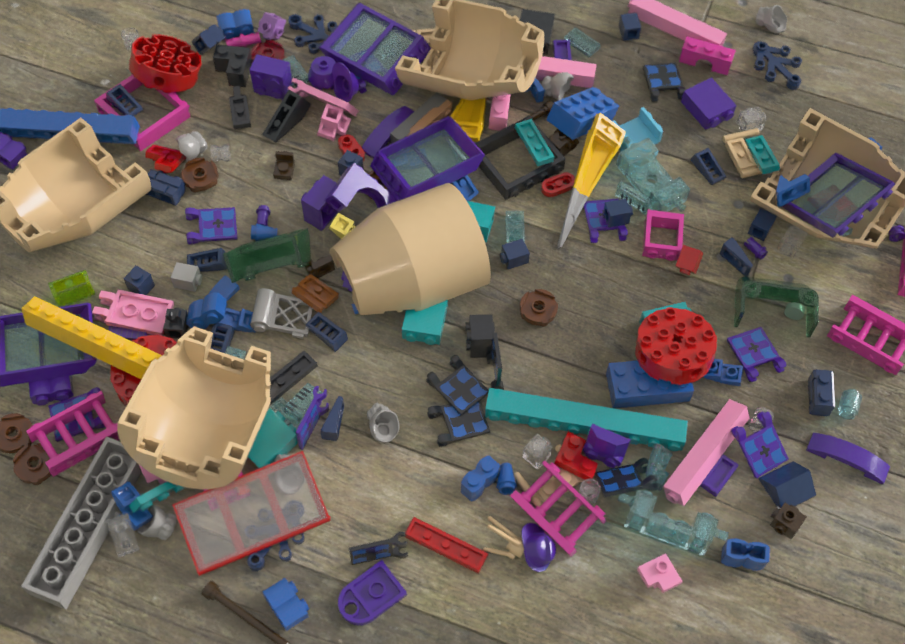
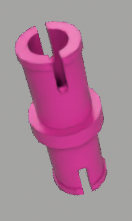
M259 32L249 35L241 34L240 37L226 39L227 46L247 47V45L261 42Z

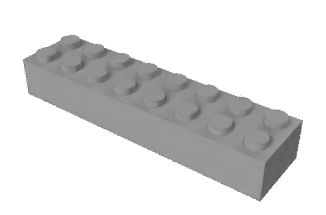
M106 437L21 586L29 595L67 610L120 513L111 492L129 481L134 486L142 472L139 464L127 453L120 441Z

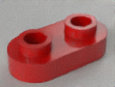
M352 135L341 136L338 139V147L343 155L349 150L353 153H358L357 155L363 157L364 162L365 152Z
M565 172L548 178L542 182L541 191L547 197H554L573 189L575 177L573 174Z

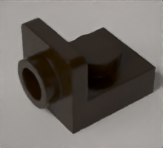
M276 151L274 179L292 181L295 166L294 154L287 151Z
M309 255L305 257L306 264L304 266L307 273L312 274L317 279L335 270L331 255L321 257L316 262H313Z

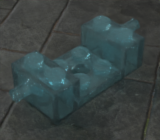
M630 136L625 137L623 142H625L628 148L619 152L616 165L652 210L667 212L674 207H677L679 212L685 210L686 206L683 203L686 202L691 189L681 177L674 180L656 159L659 151L649 138L634 143ZM652 178L656 183H649L647 179Z
M637 490L636 494L632 497L619 494L617 501L626 503L630 507L624 527L704 556L713 537L725 541L728 538L729 532L717 529L719 519L714 518L709 513L698 512L693 523L689 526L687 522L670 519L664 513H654L653 509L657 497L649 491Z

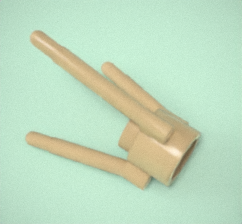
M488 516V520L502 531L490 524L488 528L509 541L506 549L510 551L507 552L484 547L483 550L507 556L513 560L515 556L520 558L524 551L522 538L516 536L491 516Z

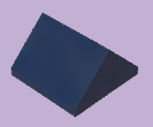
M794 461L759 478V481L779 508L784 503L797 506L816 496L810 470Z

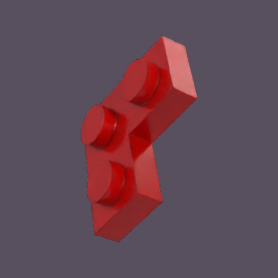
M154 144L145 151V157L155 161L154 169L164 173H172L186 159V156L180 150Z
M568 431L554 464L591 482L599 463L581 455L586 440Z

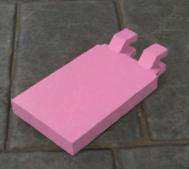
M292 79V82L298 84V87L294 89L289 86L288 89L303 98L310 96L326 104L342 108L344 112L356 117L358 110L348 102L311 87L301 80Z
M117 290V293L101 291L99 294L100 303L110 306V308L94 306L92 315H94V320L104 322L108 326L163 336L166 310L173 309L174 302L123 290Z

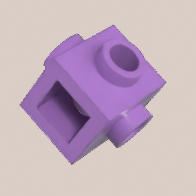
M264 12L257 31L262 33V37L268 40L279 39L283 34L286 20L274 13Z

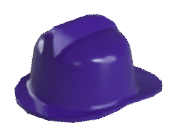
M335 63L332 68L334 93L337 98L350 102L359 90V82L344 64Z
M527 523L521 531L525 560L533 571L543 572L554 559L556 546L554 541L541 527L534 523Z

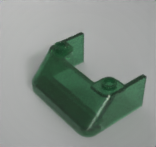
M308 228L246 243L223 253L231 282L235 283L243 278L245 281L255 279V275L260 272L292 264L297 265V268L307 266L308 262L311 261Z
M748 276L739 278L735 292L734 327L738 328L745 313V298L796 302L807 306L806 337H811L819 323V296L816 291L808 285Z

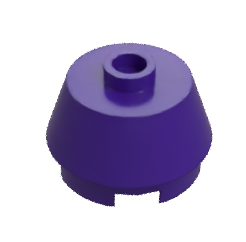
M317 57L313 60L308 71V79L311 85L318 90L334 89L332 68L336 62L331 57Z

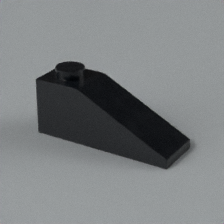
M288 90L262 135L277 143L304 118L311 103L302 96Z

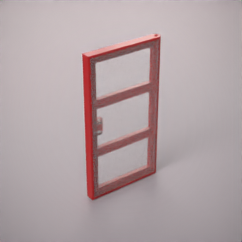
M303 451L237 477L226 486L208 489L172 504L199 576L331 521Z

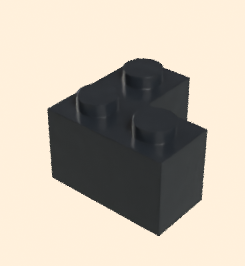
M216 45L213 55L215 70L226 72L229 86L246 88L252 65L250 48Z
M492 314L469 315V322H465V332L467 334L466 351H470V358H487V354L491 352L493 333H495Z

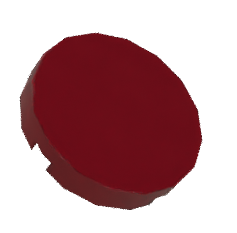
M272 40L257 43L251 51L252 61H254L256 55L283 61L285 59L283 46Z

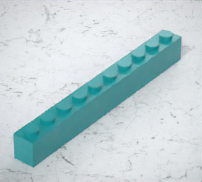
M489 388L485 409V417L493 421L504 420L511 424L521 423L533 428L545 427L552 431L563 430L573 434L588 435L593 423L601 428L631 439L630 444H645L651 448L663 447L668 448L670 451H682L686 443L688 425L686 420Z

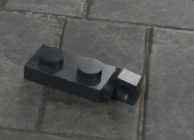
M233 86L234 96H230L229 101L234 130L251 127L247 96L245 94L241 95L240 86Z

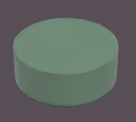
M791 302L786 305L784 314L790 319L799 320L803 318L805 308L799 303Z

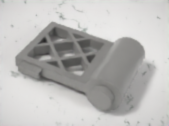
M262 288L257 291L250 325L256 332H265L270 329L290 333L292 337L303 339L304 336H308L309 329L305 324L311 319L313 308L309 306L308 311L301 314L296 307L300 305L309 306L302 300L276 294L271 289ZM279 301L287 302L290 305V307L285 310H282L278 303ZM294 310L298 317L290 321L286 313ZM281 316L287 322L283 326L274 324L275 320ZM301 320L305 325V330L297 329L293 324Z

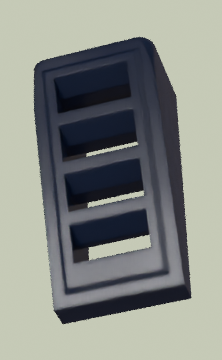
M121 84L106 92V99L122 114L135 116L143 111L142 106ZM133 107L136 108V109L133 110L132 112H130V113L128 112V111H129L130 109H132Z
M709 148L694 154L690 159L711 185L727 178Z
M731 237L723 244L719 254L745 277H748L753 264L737 241Z
M223 248L187 255L188 265L194 266V260L197 259V265L195 266L199 267L200 272L227 270V253Z
M320 312L305 324L311 332L335 352L348 340L346 332ZM320 321H322V323L316 328L315 326H316Z
M215 323L211 331L213 333L211 349L227 354L235 334L234 329L230 325Z
M338 396L321 428V438L324 440H338L344 411L342 396Z

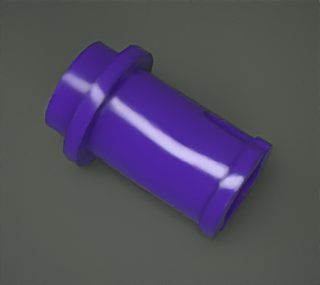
M260 205L256 209L258 214L257 224L268 226V216L271 211L268 206Z
M753 237L747 239L748 243H744V246L755 255L756 259L759 258L761 260L768 253L765 246L762 247Z

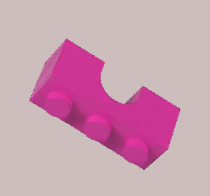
M687 36L679 62L695 66L698 60L705 59L712 64L711 71L728 76L736 50Z

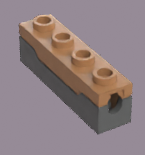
M436 92L390 133L391 144L451 116L453 113L452 102Z

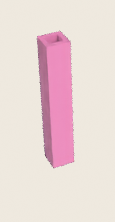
M655 0L629 1V13H637L639 20L684 41L688 36L716 45H724L727 33Z
M542 56L535 78L538 81H542L546 76L554 77L558 73L568 72L574 77L570 85L592 88L596 64Z
M730 399L664 484L666 498L670 502L685 506L735 437L731 429L735 426L743 427L749 420L747 406Z

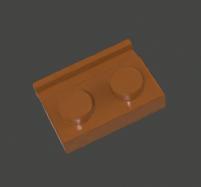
M309 274L300 281L298 286L292 288L293 295L320 313L339 297V293L312 274Z

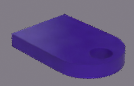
M381 560L342 589L338 598V607L341 616L348 623L366 625L407 596V592ZM350 604L357 607V611L352 615L345 612V608Z

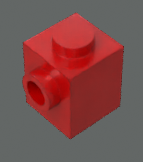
M683 245L676 263V267L680 269L679 272L689 276L691 273L696 274L704 253L701 250Z

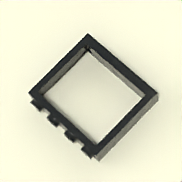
M528 116V117H526V118H524V119H522V120H520V121H518V122H516V123H519V122H522V121H526V120H529V119H532V118H531L530 116ZM535 122L534 124L554 155L553 162L547 163L509 184L486 156L483 157L479 168L505 200L513 196L516 197L522 191L529 190L539 182H543L564 170L565 157ZM516 123L475 144L485 155L520 138L515 129Z

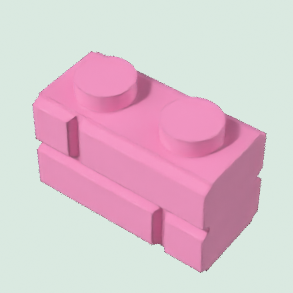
M511 94L492 97L489 119L490 130L500 131L507 127Z

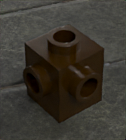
M556 129L554 134L549 137V140L563 156L574 150L580 143L577 138L572 140L559 129Z
M784 503L781 508L777 506L770 517L773 518L770 526L778 534L792 539L807 516L799 512L795 506Z

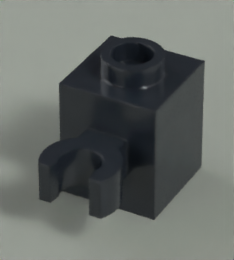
M182 308L166 310L163 328L166 337L179 339L188 332V325L186 324L187 310Z

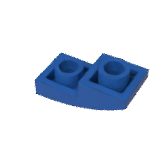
M714 359L708 373L703 377L719 383L741 386L743 366L723 364V360Z

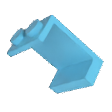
M644 107L640 109L639 117L619 126L626 132L619 148L625 158L661 142L663 129Z

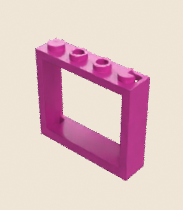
M133 75L119 83L129 94L143 85ZM157 90L176 109L140 134L138 133L136 144L133 145L140 151L191 117L188 103L185 100L182 101L176 92L164 93L162 90ZM106 93L94 100L100 114L119 115L110 107L112 104L106 99Z

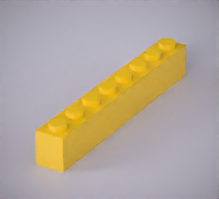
M35 296L21 308L26 325L137 378L142 379L150 363L162 356Z

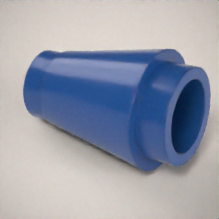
M257 223L256 225H251V240L257 242L277 239V228Z
M502 463L499 469L496 487L499 493L503 495L512 494L517 487L510 463Z

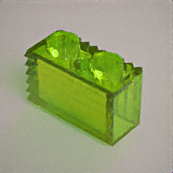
M86 269L48 283L58 307L72 304L77 300L80 301V299L96 294Z

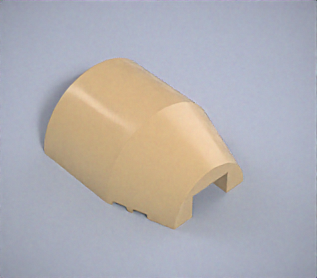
M436 0L432 6L436 28L429 38L431 49L422 64H419V60L416 58L402 56L395 67L399 80L405 85L461 99L477 100L521 93L529 89L537 75L544 47V31L528 22L525 24L519 21L517 16L514 15L512 17L506 13V10L499 7L466 0Z
M809 108L800 122L797 135L787 148L786 155L780 162V170L775 171L770 178L768 177L765 183H759L751 195L750 201L815 238L877 249L905 207V172L902 169L899 170L892 162V159L880 150V146L877 143ZM834 153H838L893 181L896 185L891 189L893 193L885 200L883 198L877 201L878 205L871 212L866 210L862 214L864 217L856 224L852 222L847 226L849 230L842 236L837 234L832 238L782 207H778L776 190L780 175L789 182L804 174L808 176ZM836 166L810 188L809 193L797 198L793 204L813 215L817 210L808 202L809 198L834 185L842 191L858 177ZM863 180L846 196L860 208L881 189ZM823 216L819 218L822 221H825L826 223L831 225L826 219H822L824 218Z
M79 118L18 162L19 167L14 173L7 175L8 180L0 186V224L28 252L92 235L151 190V182L147 172L136 162L124 171L115 164L112 155L100 146L92 126L82 118Z
M445 183L377 208L330 248V255L336 267L343 268L353 289L352 300L360 315L384 314L385 311L402 312L403 310L411 309L421 311L490 284V262L481 229L464 196L450 183Z
M192 327L178 339L176 345L171 349L167 348L164 355L150 363L118 421L117 430L119 439L127 453L140 466L153 475L183 487L214 489L233 482L239 476L270 406L271 361L269 351L254 346L250 347L245 360L211 349L213 333L197 327Z

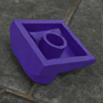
M592 423L583 452L587 458L597 459L604 462L608 467H619L625 457L631 439Z

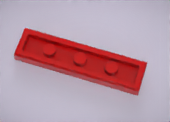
M413 517L405 531L406 538L478 574L488 557L487 552L416 517Z

